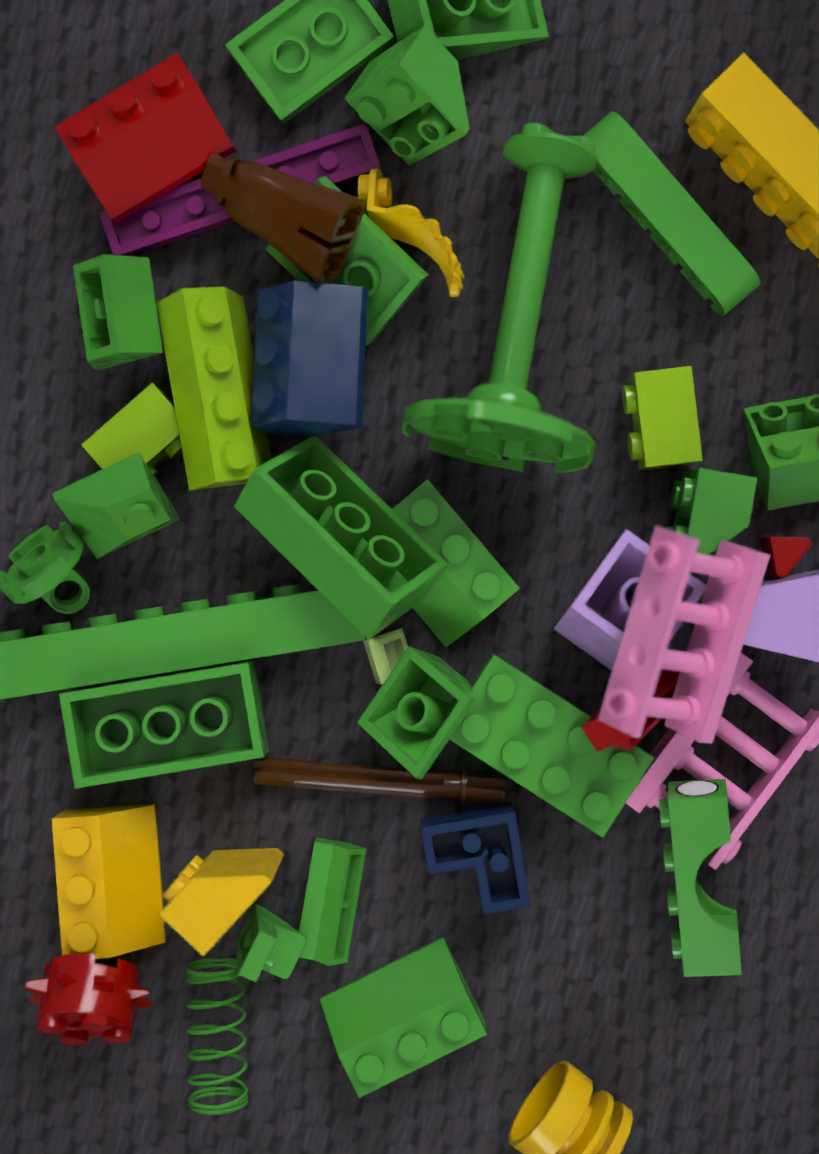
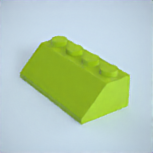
M227 287L182 288L156 302L189 491L246 484L253 470L271 460L272 457L268 434L250 427L254 354L244 297Z

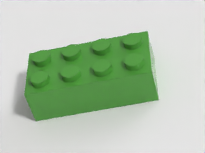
M317 436L306 439L255 468L234 505L368 640L422 601L449 565Z
M491 652L470 684L476 701L449 740L603 838L654 760V757L638 745H635L630 751L610 746L597 752L581 728L592 717L591 715Z
M254 659L72 689L59 694L75 789L264 758L269 752Z

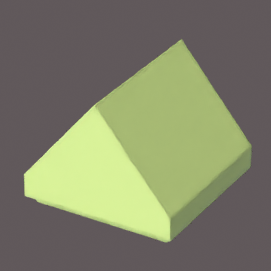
M402 628L364 641L376 684L382 685L408 648Z

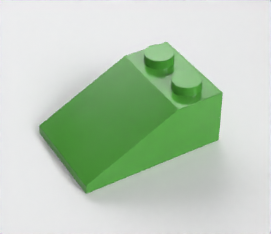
M388 0L397 42H400L425 25L456 60L523 45L549 37L541 0Z

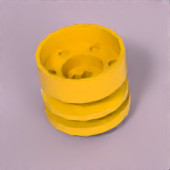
M562 1060L554 1064L542 1076L522 1103L513 1120L508 1143L522 1154H620L631 1131L633 1114L632 1110L623 1103L614 1102L613 1096L607 1091L600 1090L592 1094L593 1081L569 1062Z

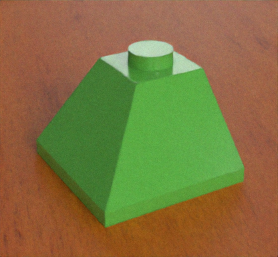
M140 452L52 493L55 502L83 538V541L96 559L180 520L177 511Z
M408 646L357 723L415 778L422 780L476 700L470 682L442 658Z

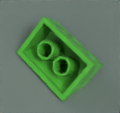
M428 479L392 509L449 564L427 596L412 607L445 647L485 619L520 589Z
M444 936L320 997L338 1057L359 1098L487 1035L485 1018Z

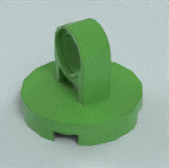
M59 522V529L55 531L48 525L41 527L26 537L9 554L8 557L13 562V565L9 568L7 574L0 569V590L14 604H25L42 597L58 613L71 614L83 609L88 603L90 597L89 586L82 573L75 566L84 549L83 538L68 523ZM70 580L79 584L78 593L71 599L61 600L54 596L56 587L64 581Z

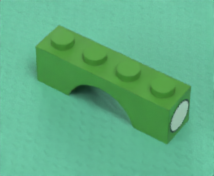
M726 779L668 782V798L659 799L661 828L671 827L672 843H663L665 872H675L676 887H667L669 916H679L680 930H671L673 959H682L684 977L742 975L737 910L723 906L710 898L702 889L697 879V872L704 859L715 849L731 842Z

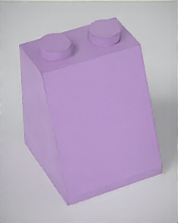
M627 529L554 627L555 631L611 671L614 667L649 549L647 543ZM689 574L681 601L697 603L708 586ZM675 621L670 640L683 622Z
M819 570L788 575L785 578L763 580L743 644L819 662Z

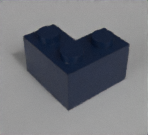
M512 803L420 818L428 875L475 867L483 914L531 907L516 814Z

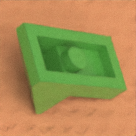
M255 903L235 943L238 975L256 982L261 971L264 970L282 979H288L306 944V937L271 911Z

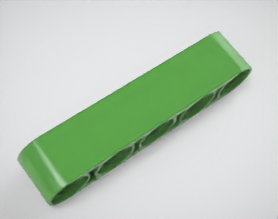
M614 111L609 112L583 135L595 142L594 154L597 162L593 172L614 196L618 193L622 197L619 202L644 231L647 228L651 230L650 238L674 265L679 263L683 267L680 272L704 300L709 298L713 302L710 307L717 314L725 316L760 286V278L753 267L619 114Z

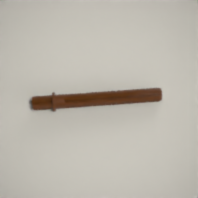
M264 757L255 760L253 779L257 785L460 801L461 806H465V801L501 804L505 802L507 794V780L504 776L467 773V768H462V773L428 770L421 780L415 778L406 768Z

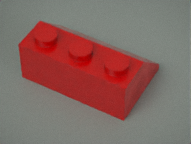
M177 52L55 126L75 163L114 224L204 171L207 160L213 153L225 158L236 151L202 91Z

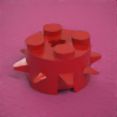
M68 954L53 957L51 965L45 964L43 979L24 983V989L34 994V996L29 998V1001L39 1004L36 1030L43 1033L60 1034V1043L73 1046L86 1045L88 1037H102L103 1041L110 1043H127L130 1041L131 1032L134 1027L135 1010L152 1007V1001L143 997V995L149 994L150 990L138 986L140 970L136 965L122 959H118L117 968L95 963L96 955Z

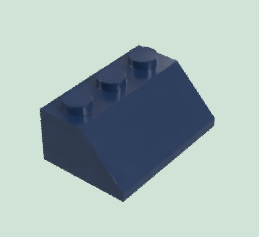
M291 281L259 290L250 427L287 441L362 428L368 289L360 286L327 283L321 285L316 282Z

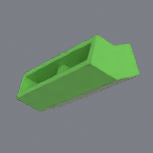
M316 837L299 932L306 937V944L299 958L314 960L327 966L347 963L367 848L347 842Z

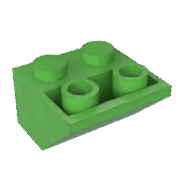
M425 25L369 61L344 98L356 110L360 118L368 123L385 140L392 151L409 166L462 138L470 129L458 61Z
M104 254L73 265L87 362L94 370L107 369L163 353L149 257Z
M819 394L743 408L754 476L757 478L756 485L767 510L818 502Z
M703 468L683 473L682 481L675 480L671 491L670 507L677 509L674 527L667 526L666 529L699 539L696 552L709 555L718 548L720 540L729 541L749 527L757 478Z

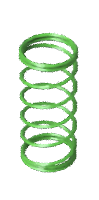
M207 958L193 961L185 967V975L187 976L185 981L187 983L202 984L228 981L240 986L241 992L228 1000L189 1001L185 1006L189 1009H209L226 1005L239 1010L242 1016L238 1021L227 1026H216L213 1024L190 1026L186 1032L191 1035H208L227 1030L240 1035L242 1043L230 1051L214 1049L194 1050L189 1052L187 1057L191 1060L203 1061L231 1056L239 1059L243 1066L239 1072L231 1076L200 1074L190 1077L187 1082L193 1086H211L232 1081L241 1085L243 1090L230 1086L203 1088L195 1091L188 1097V1107L199 1114L220 1115L232 1113L242 1109L248 1103V1088L245 1083L237 1079L247 1069L248 1064L243 1057L235 1053L246 1044L247 1038L241 1031L234 1028L244 1021L247 1013L242 1007L232 1003L245 994L246 988L240 981L234 979L240 976L238 975L237 959ZM213 966H225L236 968L220 972L194 971ZM197 1054H214L208 1056H194ZM220 1078L219 1080L212 1081H194L197 1079ZM216 1090H227V1092H215V1091H216ZM215 1095L239 1097L222 1105H203L194 1102L198 1099Z

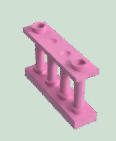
M655 526L598 720L632 737L640 738L646 717L665 718L664 726L697 742L712 744L770 558L769 554L724 540H720L716 556L697 553L699 539ZM690 572L709 576L706 585L708 587L704 592L701 604L681 601ZM675 621L695 624L687 652L667 649ZM661 669L681 671L672 699L653 697Z
M741 652L728 695L729 693L733 696L737 693L792 733L774 756L722 716L720 717L715 735L763 770L750 790L746 793L693 753L694 748L691 746L694 741L693 739L669 728L650 754L654 757V760L626 802L627 805L638 813L645 806L649 808L655 806L660 810L659 799L668 798V792L665 791L666 785L663 782L673 768L677 771L682 768L697 780L726 779L728 803L735 807V810L729 816L731 842L715 849L704 859L715 870L721 862L727 864L734 858L741 846L739 838L805 750L808 752L812 751L819 744V711L810 709L802 718L749 679L751 674L747 669L753 661Z

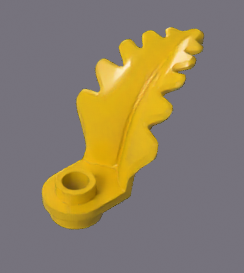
M371 169L369 174H361L358 179V198L362 199L364 206H366L364 213H368L369 218L391 239L413 245L429 255L441 268L447 282L450 297L458 298L460 291L463 289L464 273L461 270L460 262L452 251V242L448 237L442 236L439 223L434 219L423 218L421 212L415 206L403 204L391 207L393 198L390 178H383L380 169Z

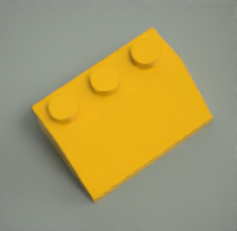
M156 804L64 810L52 818L62 955L94 954L96 959L111 958L165 943V920L159 916L164 906Z
M278 848L213 850L204 860L196 855L162 895L168 903L159 916L204 956L272 882L284 853Z

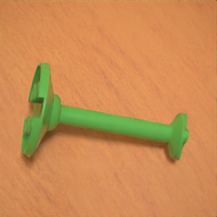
M527 123L523 125L521 134L513 135L505 141L503 148L504 157L510 164L526 172L527 177L489 382L474 387L467 397L421 400L406 406L402 423V433L406 437H411L413 428L418 433L430 437L428 449L436 453L467 462L515 471H523L525 460L556 462L555 473L585 469L593 461L596 442L586 431L542 411L539 400L530 391L526 390L564 179L583 177L594 171L597 158L594 154L595 142L592 139L584 136L561 135L542 124ZM502 456L509 457V459L503 460Z

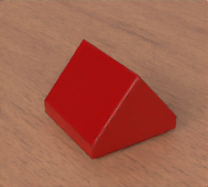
M808 537L760 538L763 553L770 555L766 574L771 578H785L811 548L812 541Z

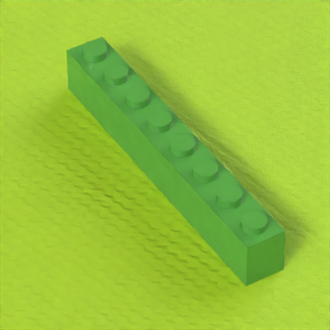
M300 584L273 588L274 597L261 600L255 599L254 591L226 596L228 605L210 608L208 599L180 603L181 613L164 615L162 606L135 610L136 620L119 623L117 622L116 614L88 618V628L76 630L71 629L70 621L43 625V635L27 638L24 629L0 632V700L365 641L367 638L319 590L302 593Z

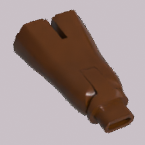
M213 153L208 158L201 179V188L214 195V202L216 204L224 205V210L230 218L273 246L290 262L321 285L323 283L331 284L344 270L366 209L362 199L330 187L298 179L259 163L241 161L236 157H231L227 160L216 153Z

